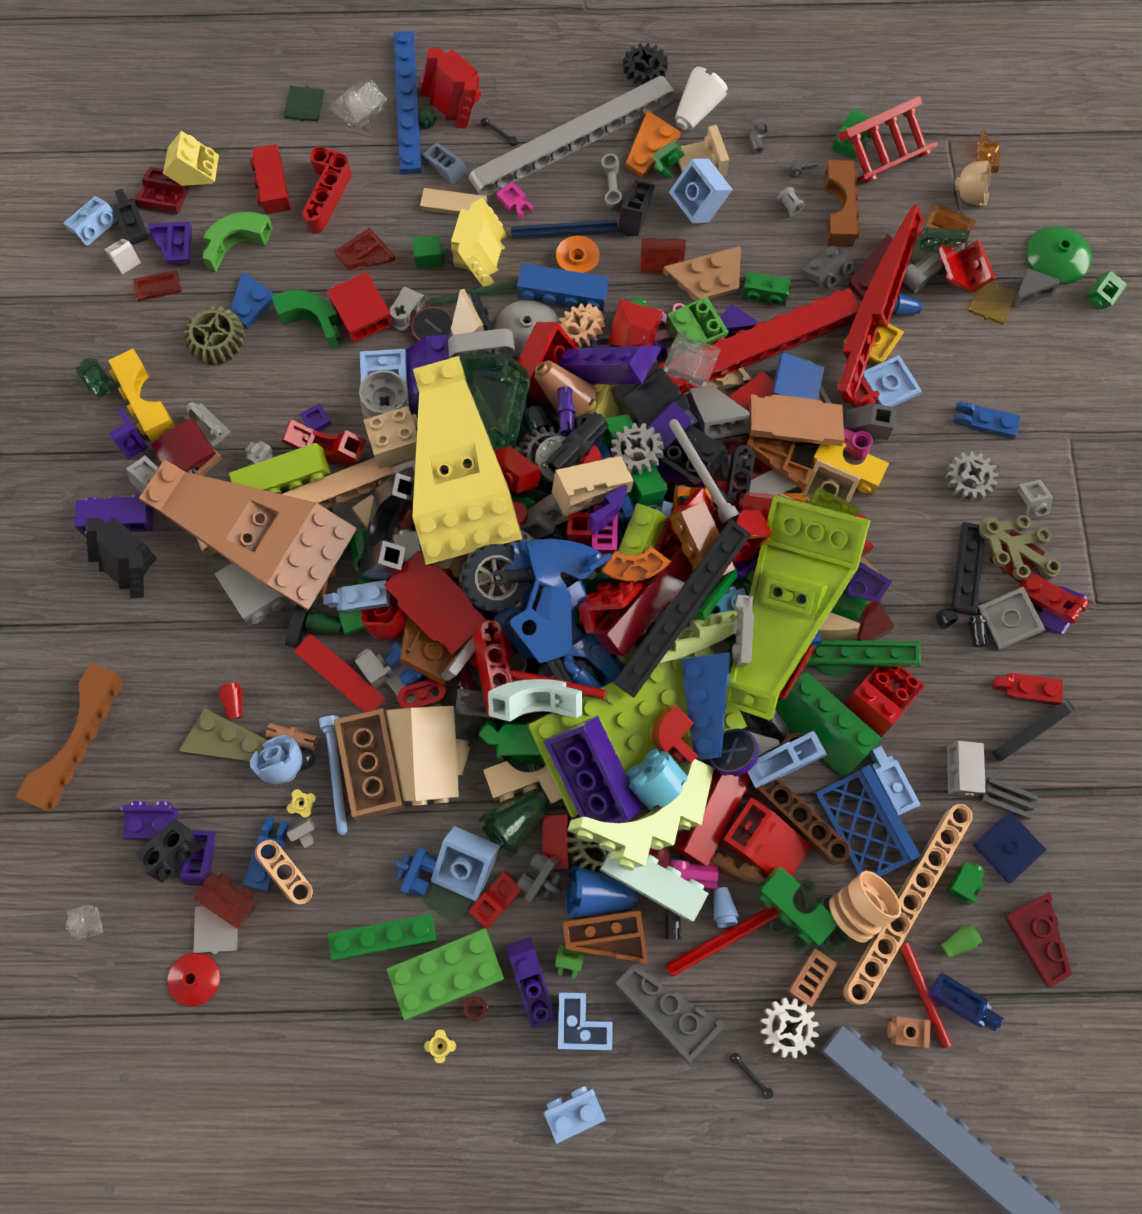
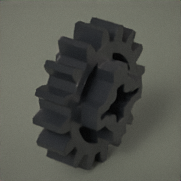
M639 43L637 49L632 46L631 52L626 51L625 58H623V72L627 74L628 80L633 78L634 84L640 81L641 85L659 76L665 77L668 69L667 55H663V49L657 51V45L651 48L649 43L646 44V47Z

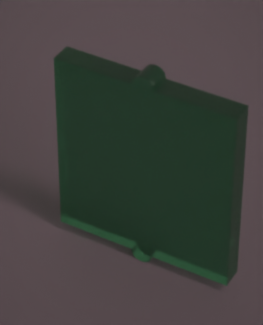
M290 86L284 118L295 119L300 122L304 120L318 122L324 89L309 88V86Z
M435 883L423 900L437 909L440 915L444 914L458 924L473 902L472 899Z

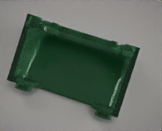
M508 354L460 355L466 382L493 450L504 449L505 446L508 447L509 445L515 449L529 387V373L527 369Z

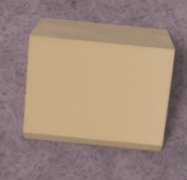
M817 459L807 486L802 493L803 496L808 497L807 504L845 513L861 478Z

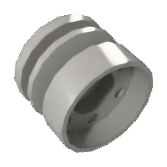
M380 370L372 372L360 384L359 396L364 420L406 406L409 408L406 382L400 375L392 371Z

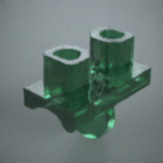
M86 358L80 363V366L75 367L77 374L91 393L95 392L98 398L111 393L108 385L112 384L111 379L96 358Z

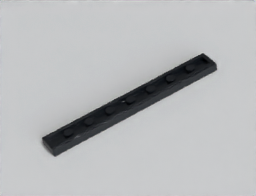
M732 519L729 520L613 682L614 685L632 698H635L751 536L750 532Z

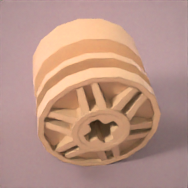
M869 871L860 873L849 883V886L842 888L839 893L832 896L829 902L830 911L839 927L849 937L862 943L869 941L881 931V928L891 924L901 914L900 902L892 888L881 877Z

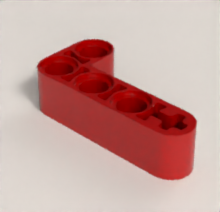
M316 147L310 152L314 172L320 176L302 212L306 227L311 233H320L325 229L352 176L348 157L343 153L324 147Z
M495 620L485 621L473 633L488 716V692L497 688L493 683V677L499 680L500 686L512 682L502 628ZM488 653L493 654L495 663L489 659ZM529 713L522 714V715L518 716L517 718L526 716V715H528ZM489 716L490 718H492V719H494V720H502V719H499V718H495V717Z

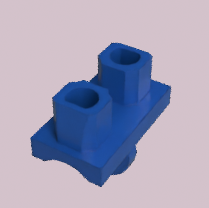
M397 642L391 646L393 651L384 659L392 671H395L402 665L399 662L401 646ZM406 666L407 670L398 676L405 686L427 680L423 674Z
M418 848L411 867L409 865L413 857L408 854L405 855L402 863L395 861L393 864L394 867L399 869L396 875L397 879L402 881L406 872H408L400 891L408 896L412 893L424 897L429 883L418 879L421 870L433 874L437 860L428 855L427 850L423 848Z

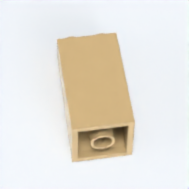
M454 706L385 710L402 801H412V805L416 806L427 805V800L434 799V803H448L449 798L459 797Z

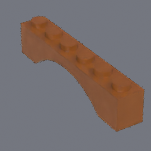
M90 662L78 683L80 708L71 736L63 748L50 761L27 774L15 797L50 813L59 804L62 791L72 781L73 771L77 764L84 759L89 742L96 737L100 722L108 715L111 702L122 689V682L124 680L119 675Z

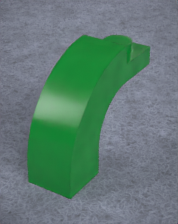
M303 290L285 291L271 296L283 326L298 320L313 321L322 328L330 349L339 347L337 338L340 337L337 326H340L339 320L333 307L323 297Z

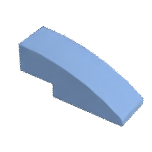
M812 731L759 757L756 764L748 771V774L755 788H758L792 773L827 754L816 733Z

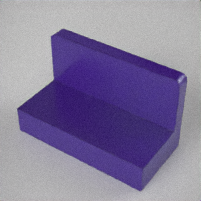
M120 408L118 412L125 424L109 432V434L129 460L148 449V446L124 410Z

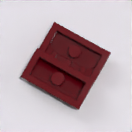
M149 167L142 178L143 188L135 198L137 206L178 214L187 195L189 185L182 186L163 174L164 169Z
M192 418L171 428L150 444L161 462L165 459L185 472H189L193 467L201 468L216 454Z

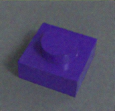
M320 403L300 414L305 425L315 431L320 432L332 425Z

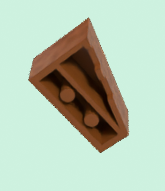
M639 909L562 920L566 949L648 964L642 918Z

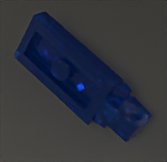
M943 972L937 975L929 993V998L975 1026L977 1025L981 1028L985 1026L993 1031L1001 1027L1004 1018L991 1010L992 1006L988 1004L989 1000Z

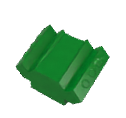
M490 718L483 724L479 735L488 744H496L498 763L507 761L510 765L545 764L527 724L535 720H505L500 724L497 720Z

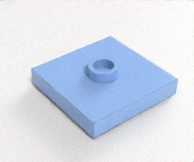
M899 355L865 370L862 376L872 392L878 390L880 393L876 402L879 405L895 407L919 396L922 392Z

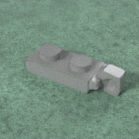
M737 595L735 598L733 609L737 612V619L734 621L733 633L736 634V644L732 647V659H735V667L743 668L751 663L754 613H752L753 596Z

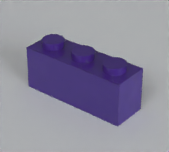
M135 494L131 497L109 496L105 499L87 497L85 500H76L74 527L82 535H85L86 519L101 518L107 524L114 517L131 532L153 531V508L138 500L141 494Z

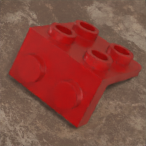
M976 240L959 252L944 244L938 246L940 252L938 257L946 268L947 273L945 275L950 284L974 293L996 279L981 241Z
M629 580L618 584H611V582L598 584L596 589L587 595L586 599L578 606L580 620L584 625L586 634H591L612 609L626 607L643 588L642 583Z

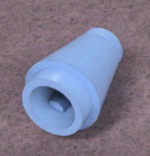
M722 887L713 890L714 922H717V927L727 928L737 925L739 915L728 888Z

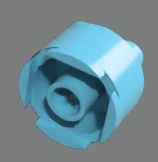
M657 748L649 751L640 764L632 766L626 772L630 781L629 788L649 810H655L652 806L656 805L662 808L675 800L684 789L681 786L683 780L687 782L688 779L687 775L669 753L659 751Z

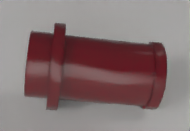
M467 663L456 675L458 682L457 690H474L476 685L475 681H472L469 663Z

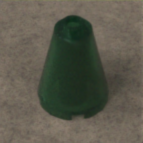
M534 789L483 814L479 821L485 822L482 829L489 840L500 845L499 850L501 848L507 850L508 852L504 855L513 857L550 809L548 804L550 801L543 791Z

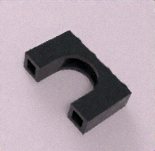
M396 472L375 489L357 578L370 582L384 581L401 571L406 547L393 544L391 541L398 518L407 507L413 504L415 478Z

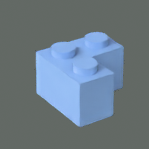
M559 993L558 1049L612 1050V1022L585 1021L586 993Z

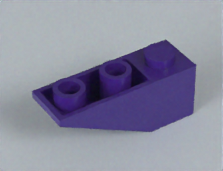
M531 937L506 945L531 1028L557 1020Z

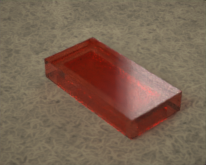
M177 270L133 279L138 301L182 293Z

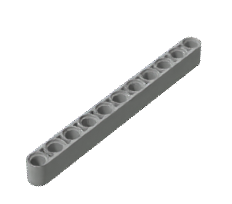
M659 76L474 169L469 175V181L479 195L489 196L512 181L514 183L644 117L647 110L652 113L668 105L674 100L676 92L665 77Z

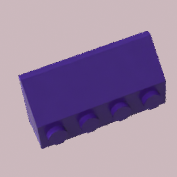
M449 335L426 336L406 349L409 410L411 415L416 414L417 420L419 389L413 369L449 359Z
M660 346L569 348L565 350L557 365L590 384H642L661 348Z
M598 716L580 722L543 741L580 817H587L600 822L621 824L632 819L643 809L637 796L629 788L630 781Z

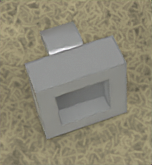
M309 817L289 828L287 835L291 842L299 838L303 847L306 848L314 844L310 831L314 830L315 825Z

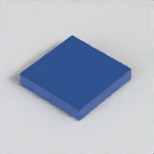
M783 352L779 358L771 396L783 395L818 400L824 367Z

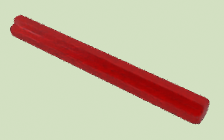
M773 906L771 909L768 907L667 963L666 969L669 975L674 977L779 918L778 915L780 913Z

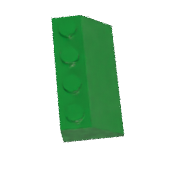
M807 672L795 682L785 700L780 699L776 704V712L787 724L791 733L797 732L803 735L812 731L816 733L827 754L820 759L842 779L846 778L882 739Z

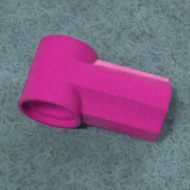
M844 428V443L846 444L844 451L848 452L854 460L865 459L873 442L871 435L864 431L853 432Z
M670 860L669 866L681 872L680 877L689 882L690 879H693L704 885L706 889H717L718 866L695 865L688 861Z

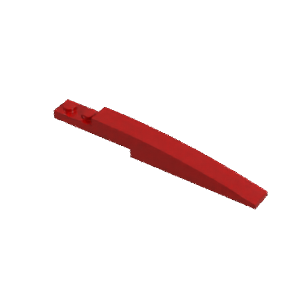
M918 205L911 207L886 250L848 334L842 351L847 361L844 365L842 379L838 382V392L845 403H854L878 328L888 327L923 221Z

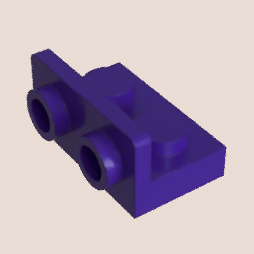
M130 801V805H121V811L125 812L122 838L151 840L174 819H178V809L170 806V802L157 801L155 805H145L146 803L141 801Z

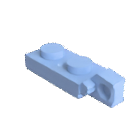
M387 580L339 588L337 593L324 595L323 604L329 606V608L337 607L338 611L346 613L390 606V592L383 586Z
M882 746L871 750L869 753L874 762L871 767L898 816L920 806V802L898 761L894 760L892 756L887 757Z

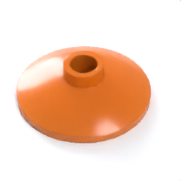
M571 236L564 239L558 245L556 260L563 270L588 273L598 264L599 249L596 243L588 237Z

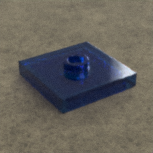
M1011 811L1007 812L973 844L977 851L1008 884L1012 883L1047 850Z

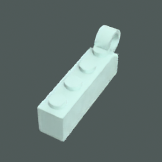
M612 851L609 852L600 871L687 921H695L708 895L703 890L704 885L693 879H690L689 882L680 877L682 873L670 866H667L666 869L657 864L659 860L648 854L646 866L634 868L632 871L622 869L618 866L619 863L610 860Z

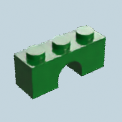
M776 867L756 889L761 895L759 900L770 909L773 906L780 913L778 915L779 919L789 927L793 925L799 931L798 937L807 945L812 943L813 945L820 946L838 925L833 915L820 903H814L804 913L799 912L794 907L793 895L801 885L782 867Z

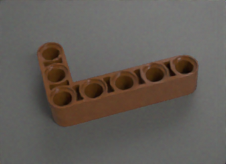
M797 732L792 733L778 747L804 735ZM780 778L758 788H755L750 779L749 787L786 824L812 845L811 848L827 863L839 865L848 859L850 847L847 842ZM774 794H783L786 798V803H777L774 799ZM793 811H801L804 815V821H796L793 818ZM813 828H818L822 831V840H817L812 836ZM832 846H837L841 849V858H835L831 854Z

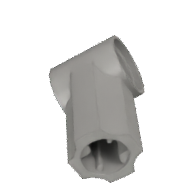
M930 252L915 265L912 263L907 267L903 283L914 293L919 292L928 280L943 268L944 265L939 260L937 252Z

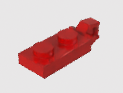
M1008 673L1006 677L996 676L992 680V689L1006 691V696H1010V699L1051 705L1062 704L1063 680Z

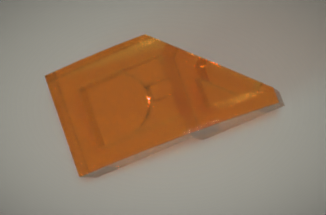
M981 131L976 161H989L990 171L997 173L1000 167V152L998 151L1000 143L989 140L986 137L987 133Z

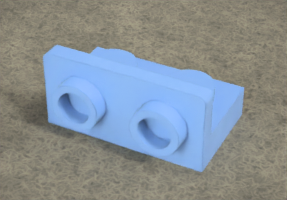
M94 196L63 224L88 246L117 222L118 218L106 201Z
M586 1086L571 1092L573 1098L565 1102L558 1098L546 1104L548 1110L543 1113L556 1144L606 1120L593 1088L587 1091Z

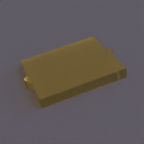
M991 282L977 290L969 312L983 317L984 320L989 319L1003 325L1016 292L1002 287L1001 284Z

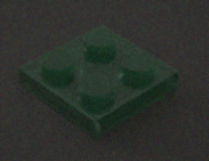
M924 227L918 233L914 247H920V250L929 251L944 244L955 250L969 239V230Z

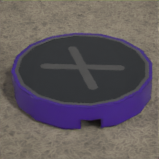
M730 729L724 732L722 756L709 758L714 769L721 775L741 776L750 771L756 764L759 745L754 736L747 730Z

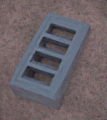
M438 142L422 154L423 159L451 184L457 182L467 173L464 161Z

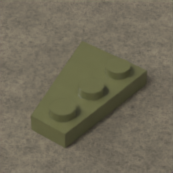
M204 708L179 752L250 763L255 751L259 754L264 749L262 745L268 740Z

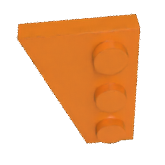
M647 110L626 161V169L643 179L656 163L653 154L673 140L676 142L680 138L681 131Z

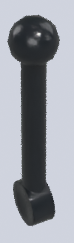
M485 117L481 120L483 126H488L509 141L511 146L517 144L516 137H510L491 124L488 118Z
M733 1053L730 1057L731 1062L738 1064L762 1090L764 1098L771 1099L774 1094L773 1090L768 1087L766 1088L741 1061L738 1053Z

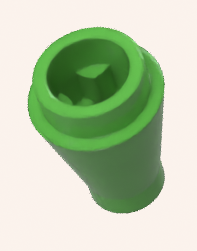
M972 924L966 927L962 925L947 941L941 944V947L946 955L951 958L979 948L978 944L982 943V939Z

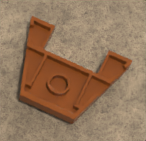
M756 436L749 437L746 445L754 450L756 458L800 489L805 490L812 469L790 461L796 442Z
M407 615L399 662L444 685L447 681L441 677V674L461 648L452 655L438 640L433 641ZM473 654L466 662V664L472 659V657L474 656Z

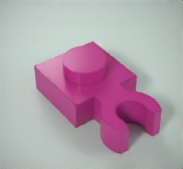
M513 181L496 193V199L509 212L515 209L520 219H525L522 210H528L530 213H533L532 204L526 201V195Z

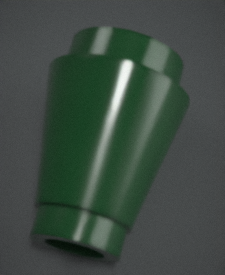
M309 611L305 630L315 634L339 635L342 624L338 619L320 611Z

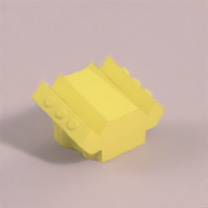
M481 198L471 204L470 211L461 209L451 240V251L453 252V264H455V267L471 271L483 288L495 283L490 274L498 271L497 262L501 250L505 248L500 240L508 235L503 229L502 223L498 221L496 214H493L492 208Z

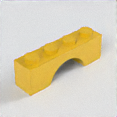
M131 349L108 360L112 367L109 372L115 382H120L121 387H118V390L124 400H129L130 404L127 405V408L133 418H138L139 422L136 425L142 436L147 435L152 442L175 427L161 401L149 402L140 398L141 387L149 378V375L135 350Z

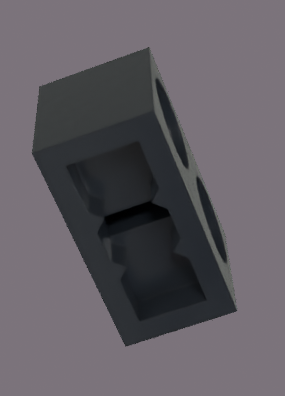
M174 819L143 846L136 855L145 873L163 883L184 863L191 859L201 847L191 829Z

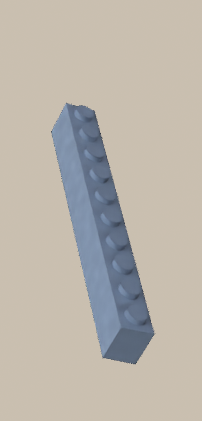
M838 1026L819 1052L1007 1214H1063L1059 1211L1061 1206L1048 1195L1043 1197L1036 1191L1038 1186L1028 1177L1023 1175L1021 1178L1013 1171L1015 1166L1002 1156L997 1158L990 1152L992 1147L980 1137L975 1139L968 1133L970 1128L958 1118L953 1120L946 1114L948 1109L935 1099L933 1101L929 1100L924 1095L926 1091L923 1087L913 1080L911 1083L902 1076L904 1072L892 1062L888 1065L880 1058L882 1053L873 1045L869 1044L866 1046L860 1041L861 1035L852 1027Z

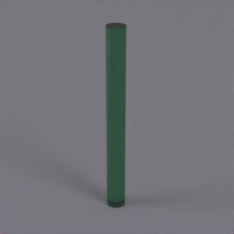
M511 280L467 290L466 293L468 295L471 292H478L479 297L516 289L517 286L516 281ZM460 292L429 299L431 306H441L455 303L458 301Z

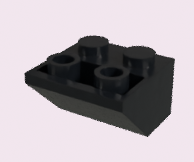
M690 424L684 432L712 476L725 460V446ZM676 438L662 451L663 458L657 459L694 484L702 482Z

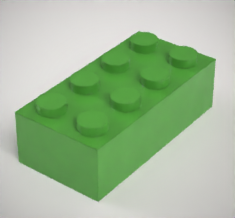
M486 929L387 968L405 1021L505 981Z

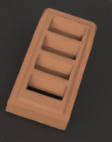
M814 948L787 993L802 1004L806 1003L807 1007L811 1008L837 963ZM815 958L828 966L826 971L814 963ZM812 967L822 974V977L819 979L808 970ZM805 975L817 983V985L813 987L803 980ZM800 984L812 992L810 996L798 988Z

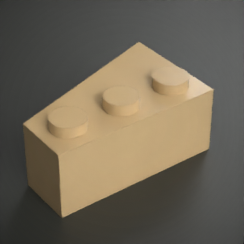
M621 456L610 457L600 461L555 470L552 493L565 517L604 502L605 495L624 484L627 487V492H630L634 480Z

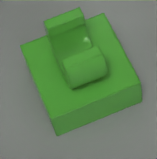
M559 945L555 967H558V975L562 976L564 968L573 971L572 978L575 979L578 971H581L584 952L568 950L566 946Z

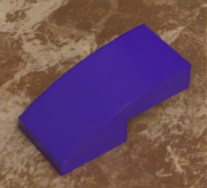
M625 484L605 495L603 507L590 515L588 528L593 534L606 527L621 510L627 493Z

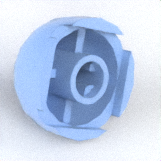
M287 735L277 736L266 741L262 745L264 749L259 754L255 751L252 755L250 767L260 779L268 784L276 785L292 781L302 765V752L294 738L291 737L289 739Z

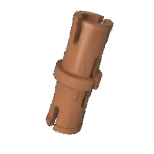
M274 723L268 725L271 731L266 730V738L272 739L277 736L287 735L289 739L291 737L294 738L299 747L309 749L310 751L315 750L316 746L314 743L317 744L318 736L300 732L295 727L289 729Z

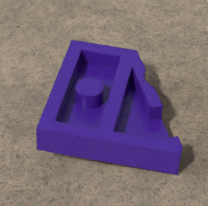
M190 222L148 224V228L168 265L190 264L192 238Z

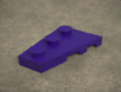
M860 562L857 571L842 595L879 603L892 581Z

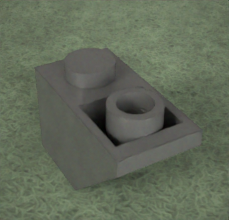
M873 403L848 409L845 412L843 426L853 432H867L872 438L888 440L894 429L897 408Z

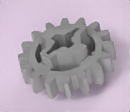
M633 423L632 429L624 426L623 434L621 432L616 433L618 440H612L614 447L611 449L612 456H621L631 475L634 470H637L639 475H642V469L645 468L648 472H651L650 465H659L657 458H663L662 449H664L660 433L655 434L654 427L647 430L645 423L641 425V428H637L636 423ZM651 442H652V444H653V450H652V452L650 451V443H651ZM623 446L625 447L624 456L622 455Z
M970 451L968 456L963 452L958 458L954 457L947 468L948 473L945 479L951 480L947 486L948 488H955L954 495L961 493L962 500L969 496L971 502L976 497L981 501L986 495L989 496L998 484L995 480L999 474L993 473L996 465L990 466L988 463L991 459H982V453L976 457L973 451ZM986 477V484H985V486H984L983 483H984L985 481H984L983 478Z

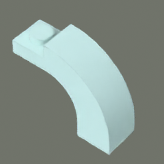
M548 679L521 680L501 685L488 692L489 716L506 721H512L522 714L535 711L554 712L573 718H578L582 715V691L566 687V682Z

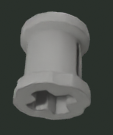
M793 187L784 189L777 197V201L783 203L790 217L797 215L805 207V202L799 200L795 195Z

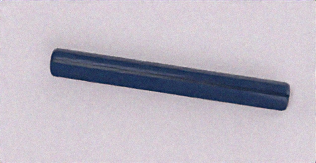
M617 220L512 226L511 237L528 238L616 232L618 226Z

